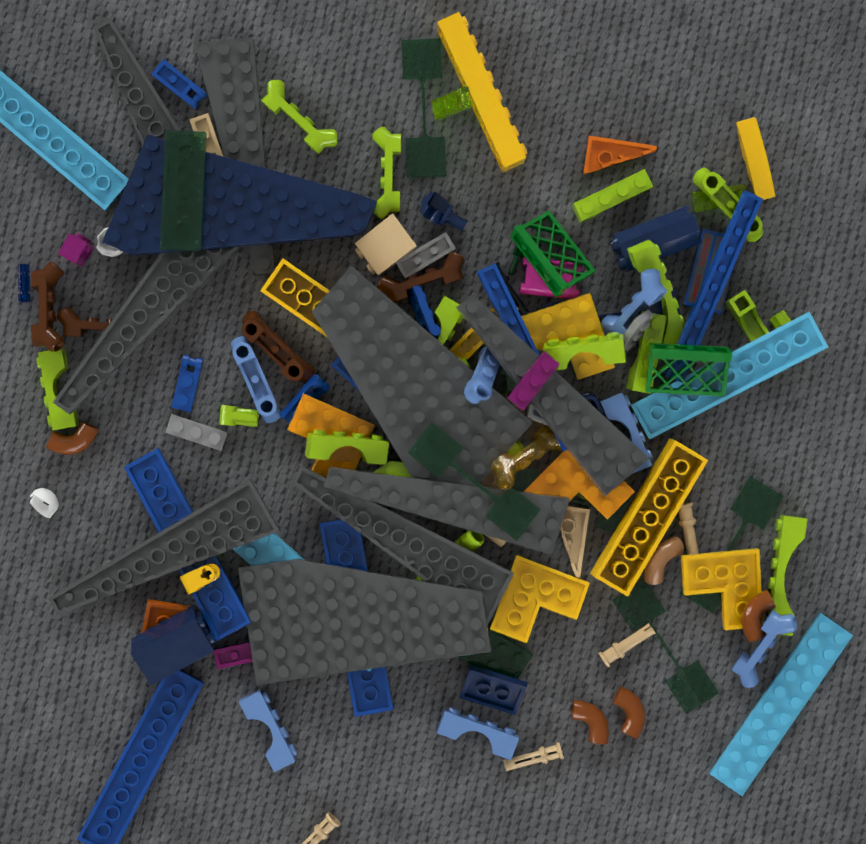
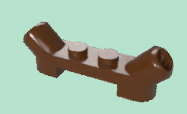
M450 252L442 269L437 271L436 268L424 271L425 275L419 277L417 274L408 276L406 281L402 283L384 275L381 277L377 288L396 303L408 299L406 291L412 289L413 286H421L442 278L445 285L464 279L461 268L465 259L455 252Z
M49 262L42 270H33L31 273V287L39 292V324L31 325L32 343L35 347L45 346L51 352L59 351L64 345V339L53 330V322L56 321V314L53 310L56 296L53 286L64 275V271L54 262Z
M65 307L57 314L58 321L63 325V336L84 337V330L105 331L113 320L107 319V322H99L100 318L88 317L87 321H82L71 307Z
M250 311L242 318V333L251 343L255 342L282 369L280 372L286 378L305 384L315 374L314 367L304 362L263 321L259 312Z

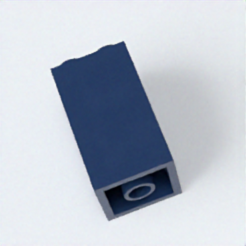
M194 604L132 638L131 655L151 686L214 652V643H216L214 635L205 623V618L200 609L197 610Z

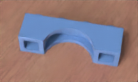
M618 393L599 401L605 418L618 421L624 425L628 431L629 440L649 458L633 473L652 466V454L649 449H645L643 443L646 440L642 431L638 432L636 427L638 420L635 414H631L629 410L631 404L628 396Z
M261 688L241 698L239 704L247 720H260L270 728L273 741L265 755L273 771L276 772L294 763L298 753L293 744L290 745L287 740L289 735L284 726L281 727L278 722L280 717L277 710H272L269 704L271 702L267 691L263 692Z
M454 707L444 709L437 728V734L456 740L465 732L477 731L484 734L490 740L493 754L508 760L512 759L519 740V736L514 729L505 727V729L498 728L497 723L489 720L486 723L479 721V717L473 714L465 716L460 714L461 710Z

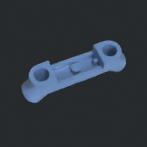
M647 269L640 274L642 291L637 292L631 298L633 302L627 304L621 310V316L607 315L603 318L601 327L605 333L618 332L619 334H624L634 321L633 319L646 304L651 306L663 298L668 290L661 284L660 271L657 269Z
M245 336L235 338L231 342L233 356L252 395L254 404L264 422L273 423L281 418L279 415L281 410L252 348L251 342Z
M486 345L480 349L477 356L480 359L472 379L467 382L464 389L465 397L473 404L491 397L493 393L492 385L500 363Z
M772 610L761 627V630L766 632L765 636L760 640L751 655L743 651L731 671L740 676L742 686L751 688L758 684L759 677L756 663H762L767 655L765 653L768 647L771 649L776 643V635L795 632L797 621L793 614L780 615Z

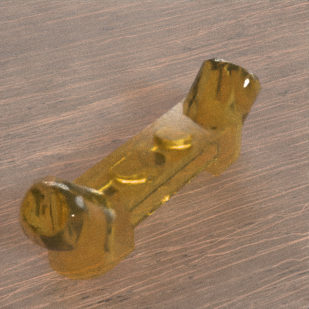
M545 425L536 431L534 442L511 457L505 452L492 463L491 470L497 475V485L500 488H512L515 484V473L521 469H526L532 461L540 459L548 450L562 451L554 432L549 426Z

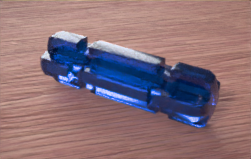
M18 264V272L20 273L18 275V291H20L18 301L27 303L30 302V294H28V291H30L29 265Z

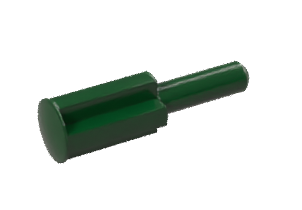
M515 246L513 251L514 258L508 271L509 275L514 274L519 259L524 256L517 246Z

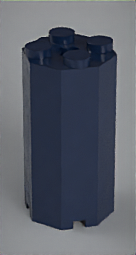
M689 206L612 235L613 239L609 242L612 251H617L619 269H624L626 272L635 269L627 248L646 240H650L658 245L661 252L659 259L701 244L702 238L699 240L697 238L701 232L693 212H687L690 209Z

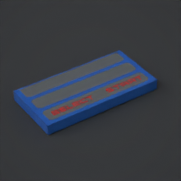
M701 229L699 239L702 238V243L697 245L683 305L693 307L724 236L723 233ZM731 274L714 313L722 314Z

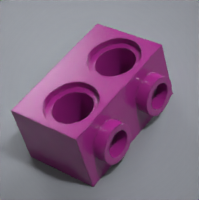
M69 233L58 254L83 267L94 246L90 244L91 240L79 233H76L74 236Z

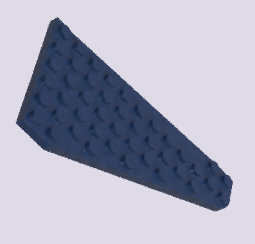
M148 134L102 243L134 256L354 237L367 229L377 201L357 193L183 146Z

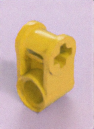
M209 563L182 575L180 579L188 595L218 579L221 571L218 565Z

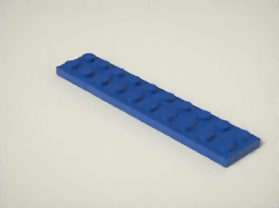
M160 448L124 467L158 532L194 512ZM216 555L181 568L179 572L181 575H184L209 563H215L220 568L221 572L218 579L192 593L216 641L252 621L249 619V615Z
M341 519L319 523L326 563L328 565L343 566L368 572L362 534ZM386 667L373 668L370 672L367 669L347 672L355 717L394 709Z
M179 670L160 681L77 840L85 844L120 843L205 683L204 681L183 670Z

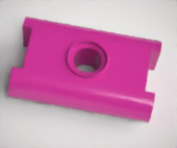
M523 257L522 267H526L524 284H520L519 293L555 297L528 260ZM550 260L553 266L560 267V261ZM564 261L563 268L573 270L574 263ZM577 264V272L582 271V265ZM562 273V278L566 284L572 281V275ZM574 285L557 298L572 299L578 297L580 290H576V285Z

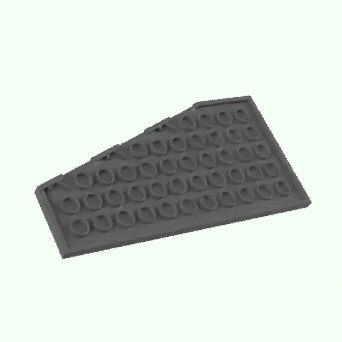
M352 266L349 267L312 311L409 474L414 478L478 486L533 423L494 388H492L493 393L489 399L481 400L477 404L469 402L465 397L464 389L467 382L472 379L474 371Z
M298 558L238 568L244 608L249 615V619L252 621L247 625L257 685L491 652L482 591L311 562Z

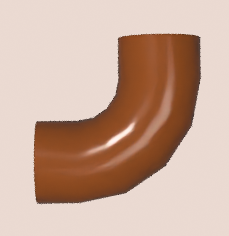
M81 421L76 432L72 435L67 436L53 431L46 448L64 455L78 454L90 446L99 429L87 422Z
M768 590L758 593L751 598L743 609L741 624L749 642L759 640L765 636L766 632L761 630V617L767 611L776 608Z
M620 686L612 701L613 704L621 707L626 713L625 722L620 730L638 739L646 720L645 708L638 696L627 688Z
M573 700L571 719L581 720L588 724L590 731L588 741L596 744H608V721L604 713L594 704Z

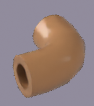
M674 536L659 543L644 569V581L646 583L657 585L663 582L666 564L672 558L682 555L684 552L681 539Z

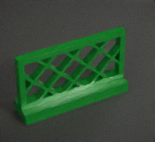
M550 211L541 214L524 225H517L510 235L512 241L556 298L562 295L565 290L596 272ZM547 218L552 224L551 228L541 226L542 220ZM526 229H536V236L529 235ZM540 231L550 233V240L540 238ZM553 235H560L563 238V243L553 241ZM538 243L549 245L548 252L540 250ZM552 246L562 248L561 255L551 253ZM565 249L572 250L575 258L564 256ZM550 258L560 260V267L553 266L550 263ZM564 261L574 263L573 270L563 268ZM577 264L584 266L587 272H577ZM562 273L572 275V281L566 284L562 278Z
M649 343L650 353L645 386L646 392L725 397L729 363L732 361V352L729 347ZM654 359H663L666 363L659 370H656L653 366ZM677 360H683L686 365L679 371H676L672 364ZM697 361H702L706 366L696 372L691 366ZM717 362H724L723 369L716 374L711 367ZM670 367L675 374L665 380L660 373ZM690 368L695 375L685 381L680 374ZM709 369L715 376L705 383L700 375ZM657 376L664 382L659 387H651V381ZM679 377L683 384L678 388H672L669 383ZM698 378L703 385L698 389H692L689 384ZM716 379L721 382L720 391L711 390L709 387Z

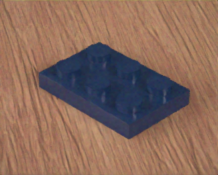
M471 665L459 698L516 715L528 682Z

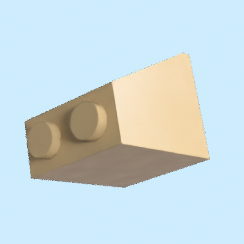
M392 213L355 243L357 248L354 250L360 259L365 257L369 263L366 267L371 274L374 275L376 273L380 276L403 257L414 251L416 244Z

